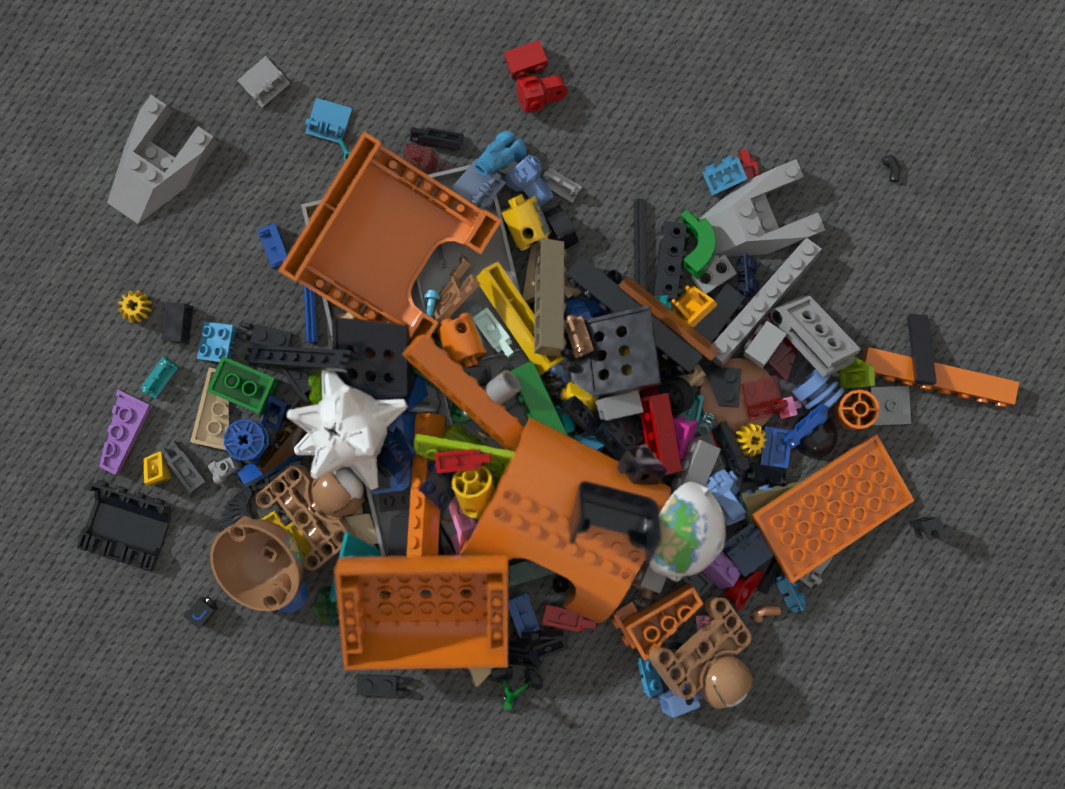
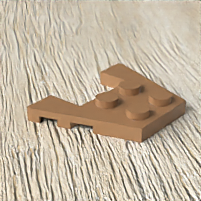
M461 255L458 260L461 262L458 269L452 270L449 284L447 286L444 285L439 292L440 301H436L434 315L438 322L451 318L458 307L480 285L478 278L470 274L461 286L459 280L471 265L469 259L464 255Z

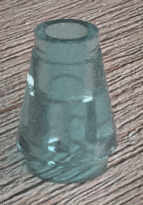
M711 413L702 414L699 418L698 433L707 435L717 426L716 417Z

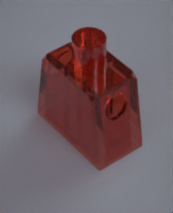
M407 143L405 144L402 159L424 173L433 174L436 173L439 156L432 148Z

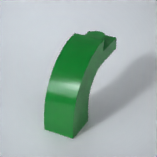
M685 210L680 214L681 223L687 224V229L696 237L698 244L694 251L684 258V268L698 280L710 268L714 260L715 234L706 218L699 221L694 213L690 214Z

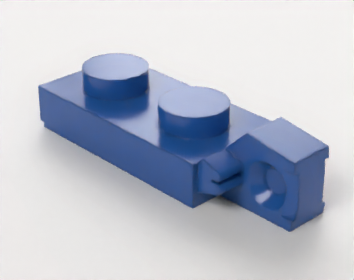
M821 403L795 425V429L785 436L784 442L792 448L799 445L801 438L809 436L817 425H822L827 420L828 407Z

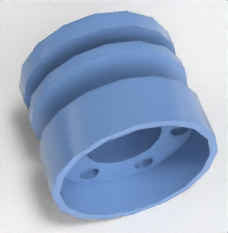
M815 369L806 377L808 381L803 385L799 383L792 390V393L799 401L809 398L810 400L805 405V408L810 409L815 405L811 410L812 412L821 403H824L828 409L832 407L844 393L845 389L840 386L833 391L838 382L833 381L827 384L826 382L831 375L823 377Z

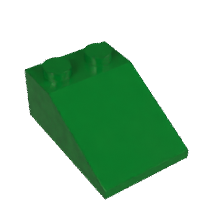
M222 356L207 392L264 415L268 397L275 395L281 380Z

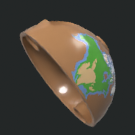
M243 516L235 524L220 532L211 547L210 562L217 582L233 600L247 608L257 611L281 609L294 598L301 586L304 560L300 546L290 532L274 522Z

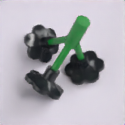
M498 667L491 671V681H496L504 686L505 690L502 693L503 698L500 702L508 712H513L515 709L520 710L523 707L522 701L525 697L521 692L529 687L534 689L543 688V679L535 669L526 668L524 670V685L519 689L512 687L510 690L507 683L508 679L512 677L513 667Z

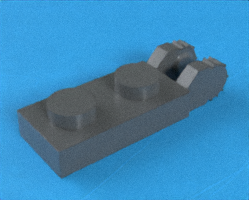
M173 440L170 444L177 455L172 457L170 451L165 447L161 449V453L187 491L193 493L205 484L207 480L187 453Z

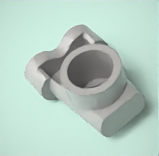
M228 457L221 461H213L208 465V468L213 473V481L216 484H221L227 480V476L237 473V470L242 468L240 460Z

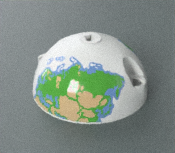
M687 482L671 495L659 515L661 541L650 562V566L655 573L664 575L677 582L683 576L701 572L721 553L724 547L726 524L723 510L717 499L713 496L711 489L695 482Z

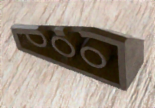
M299 400L293 409L306 407V405ZM287 416L284 420L287 422L282 431L278 430L275 434L274 444L267 447L256 465L258 470L264 475L295 454L294 447L308 433Z

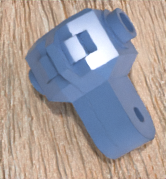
M528 155L510 170L504 179L508 188L513 189L515 192L524 191L529 198L535 196L540 207H542L553 198V193L540 177L542 172L540 160L536 156Z
M721 469L709 476L705 487L712 490V494L720 506L735 521L746 513V510L736 498L739 487L736 485L738 478L732 471L728 473L725 469Z

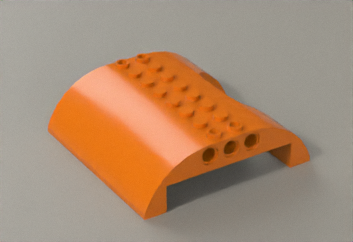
M363 132L278 271L360 320L409 325L410 343H412L417 336L423 334L431 336L439 323L420 311L414 305L411 298L412 286L433 251L439 244L454 241L482 254L502 220L487 210H481L382 146V142Z
M529 417L521 433V441L470 539L466 538L458 555H507V561L513 558L531 560L566 577L574 584L575 590H570L563 603L564 608L593 622L602 623L615 611L627 593L645 560V549L634 547L628 539V534L590 525L588 532L578 533L574 545L569 544V522L579 484L583 481H588L650 497L656 501L659 515L670 498L671 487L661 482L658 485L634 484L625 473H619L617 469L619 461Z

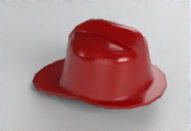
M758 570L749 578L740 576L733 587H728L724 591L725 597L736 604L738 611L744 607L747 600L760 584L763 572Z

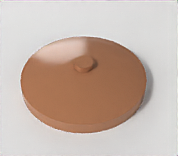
M744 358L729 359L723 366L725 368L742 369L739 408L719 407L706 376L705 382L700 386L699 395L704 396L702 412L714 427L720 422L727 421L733 434H736L735 432L740 431V426L742 425L746 426V424L752 423L762 427L771 417L776 405V389L771 376L764 368L762 369Z

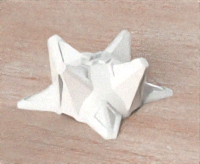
M322 370V400L316 405L291 409L287 413V417L308 432L294 447L295 454L315 455L311 469L312 478L318 479L343 467H350L370 490L378 488L376 456L381 451L387 435V427L408 407L405 399L375 400L372 396L360 390L348 387L335 371Z

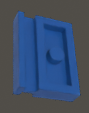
M764 427L763 430L766 432L764 437L768 440L764 442L766 448H761L759 464L788 468L791 446L784 442V438L792 430Z

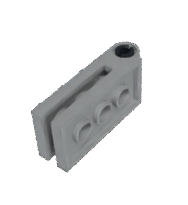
M802 295L773 308L770 312L773 323L786 333V337L823 377L853 364L855 360L853 356L857 355L860 351L856 343L811 296Z

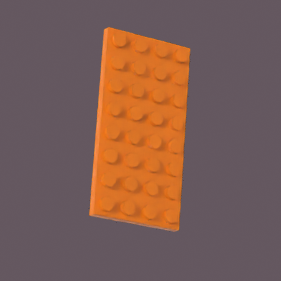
M873 434L751 514L788 581L794 583L915 500L878 435Z

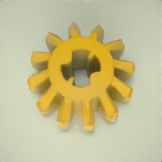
M138 290L135 293L128 291V296L122 295L124 301L118 302L119 305H122L118 309L120 313H123L122 318L128 319L131 323H134L135 320L139 323L142 322V317L148 318L146 311L152 312V309L147 307L152 304L151 301L147 300L148 295H142V292ZM134 303L138 304V306L135 307L136 310L132 309V306H135L133 305Z
M748 423L746 426H740V431L735 432L738 435L735 440L740 446L743 455L755 456V454H761V448H766L764 442L768 440L764 437L766 432L761 430L759 425Z

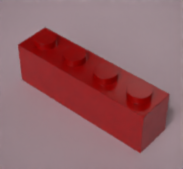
M668 393L641 397L643 412L640 415L646 445L668 470L665 475L682 471Z

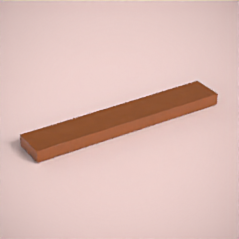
M628 276L621 282L619 287L642 306H651L653 315L709 360L716 356L720 350L633 279Z

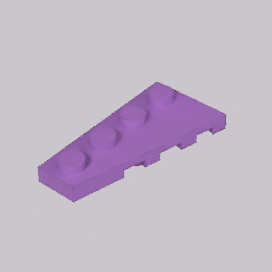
M117 389L116 396L118 397L116 405H113V418L111 425L109 424L107 432H109L107 442L104 443L99 465L100 468L114 475L120 474L152 408V405Z

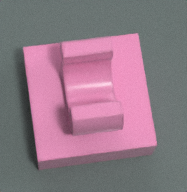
M792 396L776 401L781 419L798 415L796 409L802 407L799 400L793 401Z

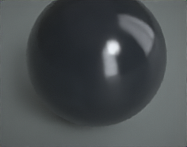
M806 414V415L802 416L801 418H799L798 421L795 423V425H797V424H798L802 419H804L808 414ZM828 417L822 425H817L809 436L801 438L800 444L795 446L796 449L804 456L810 458H821L828 455L834 449L838 440V431L834 422Z

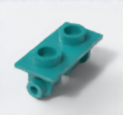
M162 357L140 387L142 392L157 399L178 367Z

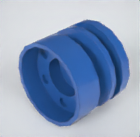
M238 420L233 422L224 434L226 451L231 457L238 460H257L262 457L267 447L271 445L269 430L257 421ZM243 437H247L248 444L244 443Z

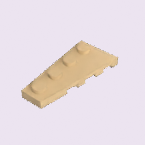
M209 367L190 442L226 450L224 434L229 427V401L207 392L216 369Z

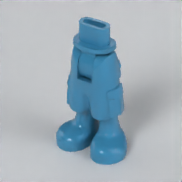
M503 131L496 136L495 141L487 146L485 152L477 159L474 168L483 176L491 175L493 172L507 167L514 160L522 161L527 155L526 146L521 139H517L513 143L515 134L510 131Z

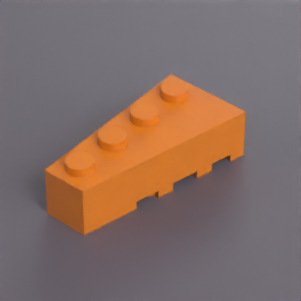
M687 583L624 620L622 624L640 655L646 661L649 658L651 649L660 647L667 637L672 635L683 622L689 619L703 605V602L695 588L690 583Z

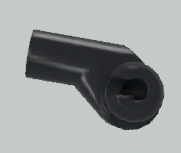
M894 155L884 156L882 159L883 165H889L891 169L889 181L899 182L901 169L899 162Z

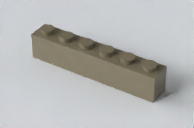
M542 238L536 245L534 353L557 356L565 349L566 339L563 338L566 321L564 320L566 303L564 302L566 285L564 284L566 250L564 249V242Z

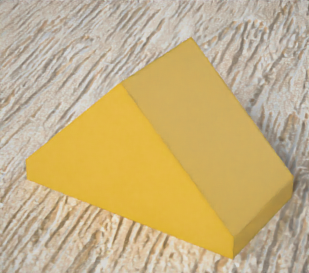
M161 451L143 458L144 484L146 486H155L172 479Z

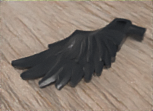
M240 478L235 483L241 490L233 497L234 499L228 501L227 505L224 506L226 510L221 513L223 517L219 520L220 523H224L219 528V531L235 524L243 516L255 518L251 511V499L255 492L252 491L251 486L246 488Z

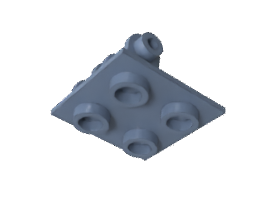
M476 158L452 186V189L476 207L484 210L506 182L501 179L497 172L485 176L480 174L474 168V165L477 163Z

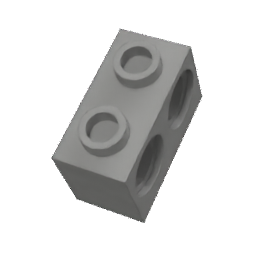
M724 254L720 258L716 255L710 268L703 274L708 277L709 283L704 284L700 281V278L697 280L693 275L690 278L696 288L708 294L733 278L737 273ZM716 265L723 266L725 272L722 274L718 273Z

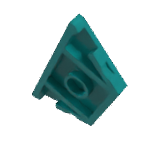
M345 531L339 558L379 557L380 550L378 547L368 544L362 538H357L349 531ZM335 575L329 596L331 602L338 601Z

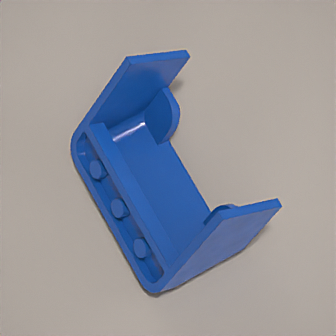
M406 410L387 427V430L394 432L395 428L398 427L413 447L415 414L422 413ZM413 458L400 483H397L395 478L391 476V487L371 490L372 494L411 489Z

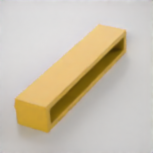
M498 261L484 268L477 276L480 282L479 286L541 376L555 367L564 358L561 356V353L557 356L534 353V313Z

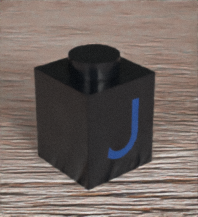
M204 596L200 597L185 614L184 618L200 629L205 626L217 611L216 602L208 596L206 598Z

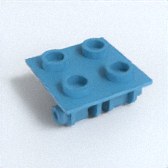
M316 98L310 119L307 118L305 121V126H307L305 134L339 143L338 139H343L352 108Z
M204 322L197 359L220 362L222 356L231 359L232 351L229 350L234 349L230 345L231 343L235 344L231 340L235 339L236 327L228 324Z

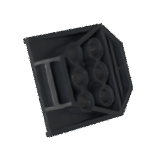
M649 305L584 320L594 351L575 358L569 340L567 343L568 350L561 352V356L568 359L567 362L563 363V369L568 370V375L572 382L598 400L661 384L652 312ZM627 330V334L621 337L622 332ZM605 335L604 340L599 342L600 337ZM630 349L629 354L624 356V351ZM607 353V358L601 361L602 356ZM632 368L631 374L626 376V371ZM609 372V378L604 380V375Z
M340 317L332 318L333 349L353 352L352 357H346L351 360L350 364H343L348 367L347 372L335 371L348 387L360 390L372 396L375 400L404 399L415 389L413 364L402 355L411 344L409 325Z

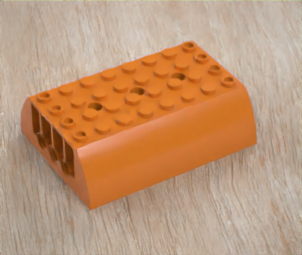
M507 555L339 558L335 576L344 670L508 667ZM469 589L471 592L463 593L462 590ZM387 590L390 594L385 595L381 591ZM422 590H429V591H431V593H429V594H424V593H422L421 591H422Z

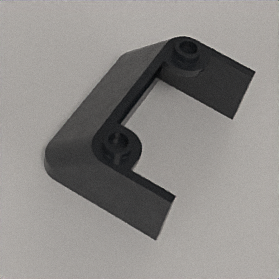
M583 481L579 484L569 522V544L574 545L578 533L588 532L590 525L628 534V539L634 547L645 549L646 563L650 564L661 541L659 512L656 501L650 497L588 481Z

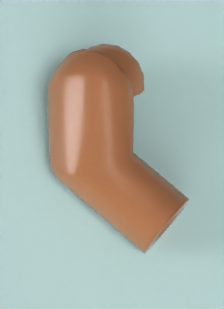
M764 606L756 609L752 613L753 621L761 623L763 622V616L780 615L781 608L780 606Z

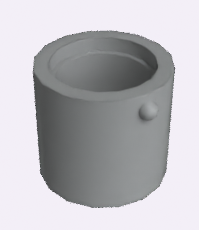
M504 370L486 384L485 388L490 399L496 404L502 405L521 390V385L513 373Z

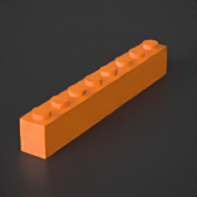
M424 334L417 336L402 355L504 449L515 452L521 441V433L524 429L520 424V420L514 415H510L503 404L498 405L492 401L486 389H482L474 377L468 376L460 364L453 362L445 350L439 349L430 336Z
M870 347L863 350L861 360L874 366L875 378L878 375L888 382L899 380L902 381V385L913 386L915 384L912 357ZM935 362L936 384H917L923 390L932 391V388L938 389L940 394L951 395V393H956L958 398L969 399L973 397L976 398V402L988 404V401L995 402V406L1007 408V405H1015L1019 382Z
M432 413L415 414L414 445L416 434L444 439L446 416ZM416 453L412 461L407 556H438L440 509L419 491V488L430 473L427 464L433 460Z

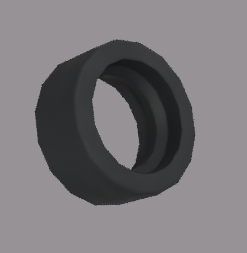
M673 377L667 379L658 387L659 394L668 393L672 415H679L692 407L694 392L690 383L684 378ZM671 385L678 389L681 395L680 406H677L670 397Z

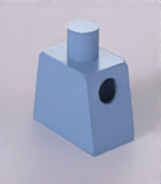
M685 685L682 687V693L685 690ZM671 690L658 694L662 712L672 718L699 708V700L703 699L699 691L691 699L675 696Z

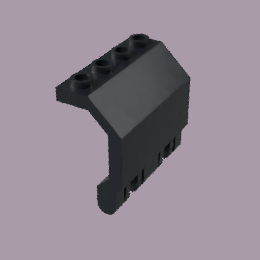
M103 480L89 482L87 490L95 492V502L88 523L80 535L77 549L94 553L98 541L102 540L100 556H106L108 559L121 563L124 562L129 565L137 551L140 552L136 564L137 568L141 569L143 567V570L152 572L171 522V505L165 504V500L154 497L153 500L146 498L147 494L135 491L134 494L127 492L128 488L122 486L111 487L109 482Z

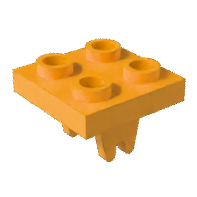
M687 285L685 287L686 292L677 301L675 299L671 301L673 304L672 311L694 328L717 306V303L694 285L691 288Z

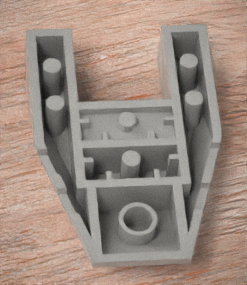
M150 95L140 109L124 146L107 202L137 224H140L165 203L171 201L181 191L187 189L219 143L212 135L197 126L176 158L154 144L152 140L173 111L152 95Z
M797 159L739 184L699 219L701 221L703 218H706L714 230L715 256L721 257L724 254L726 257L743 256V253L749 256L766 255L825 231L819 213L779 228L765 194L795 183L804 177Z

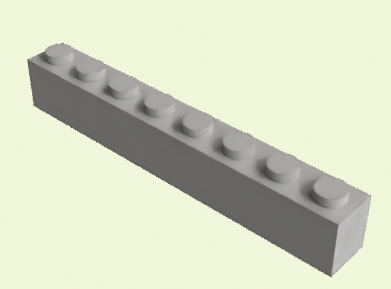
M805 238L713 344L720 350L711 361L719 367L725 365L768 316L771 310L775 308L818 259L822 250L819 246Z
M693 438L687 447L685 458L681 461L682 471L678 472L677 477L672 482L670 497L680 486L687 482H695L706 486L721 449ZM645 559L633 582L641 587L660 593L667 577L655 573L650 564L646 563Z

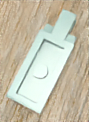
M487 307L473 317L476 326L497 353L503 351L508 359L515 355L509 347L512 344L510 337Z

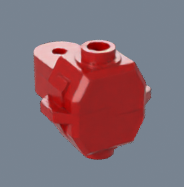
M532 75L518 78L516 82L518 101L522 109L527 113L542 110L545 103L561 100L568 93V88L560 76L540 79Z

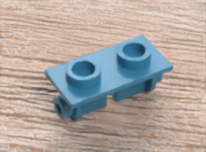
M783 575L777 576L776 584L781 594L789 593L788 596L784 597L789 611H792V613H796L800 609L804 611L807 600L805 595L800 593L797 588L798 581L790 583L786 575L785 577Z
M642 656L637 657L638 661L636 663L638 664L640 675L644 676V678H641L644 693L649 698L663 693L660 675L649 658L644 661Z

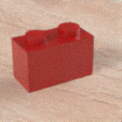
M540 40L504 52V59L512 79L526 77L527 73L533 71L539 73L547 67V58Z

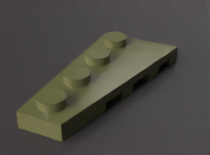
M802 481L789 483L785 487L775 486L773 489L766 491L763 489L756 490L752 494L742 493L747 526L752 522L757 526L751 514Z

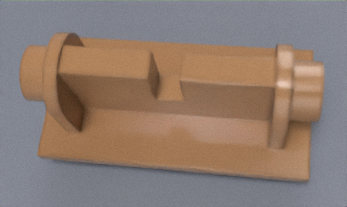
M574 315L567 316L565 328L575 358L594 351L582 315L577 318Z

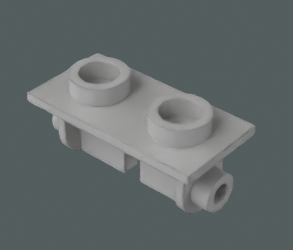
M551 168L548 171L546 170L543 175L544 178L542 180L550 190L573 203L582 186Z

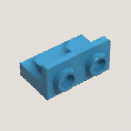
M728 156L722 160L723 163L715 165L714 163L705 167V171L702 174L712 195L747 180L737 156Z

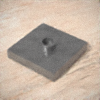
M909 386L869 388V393L875 396L880 408L879 416L871 426L911 424Z

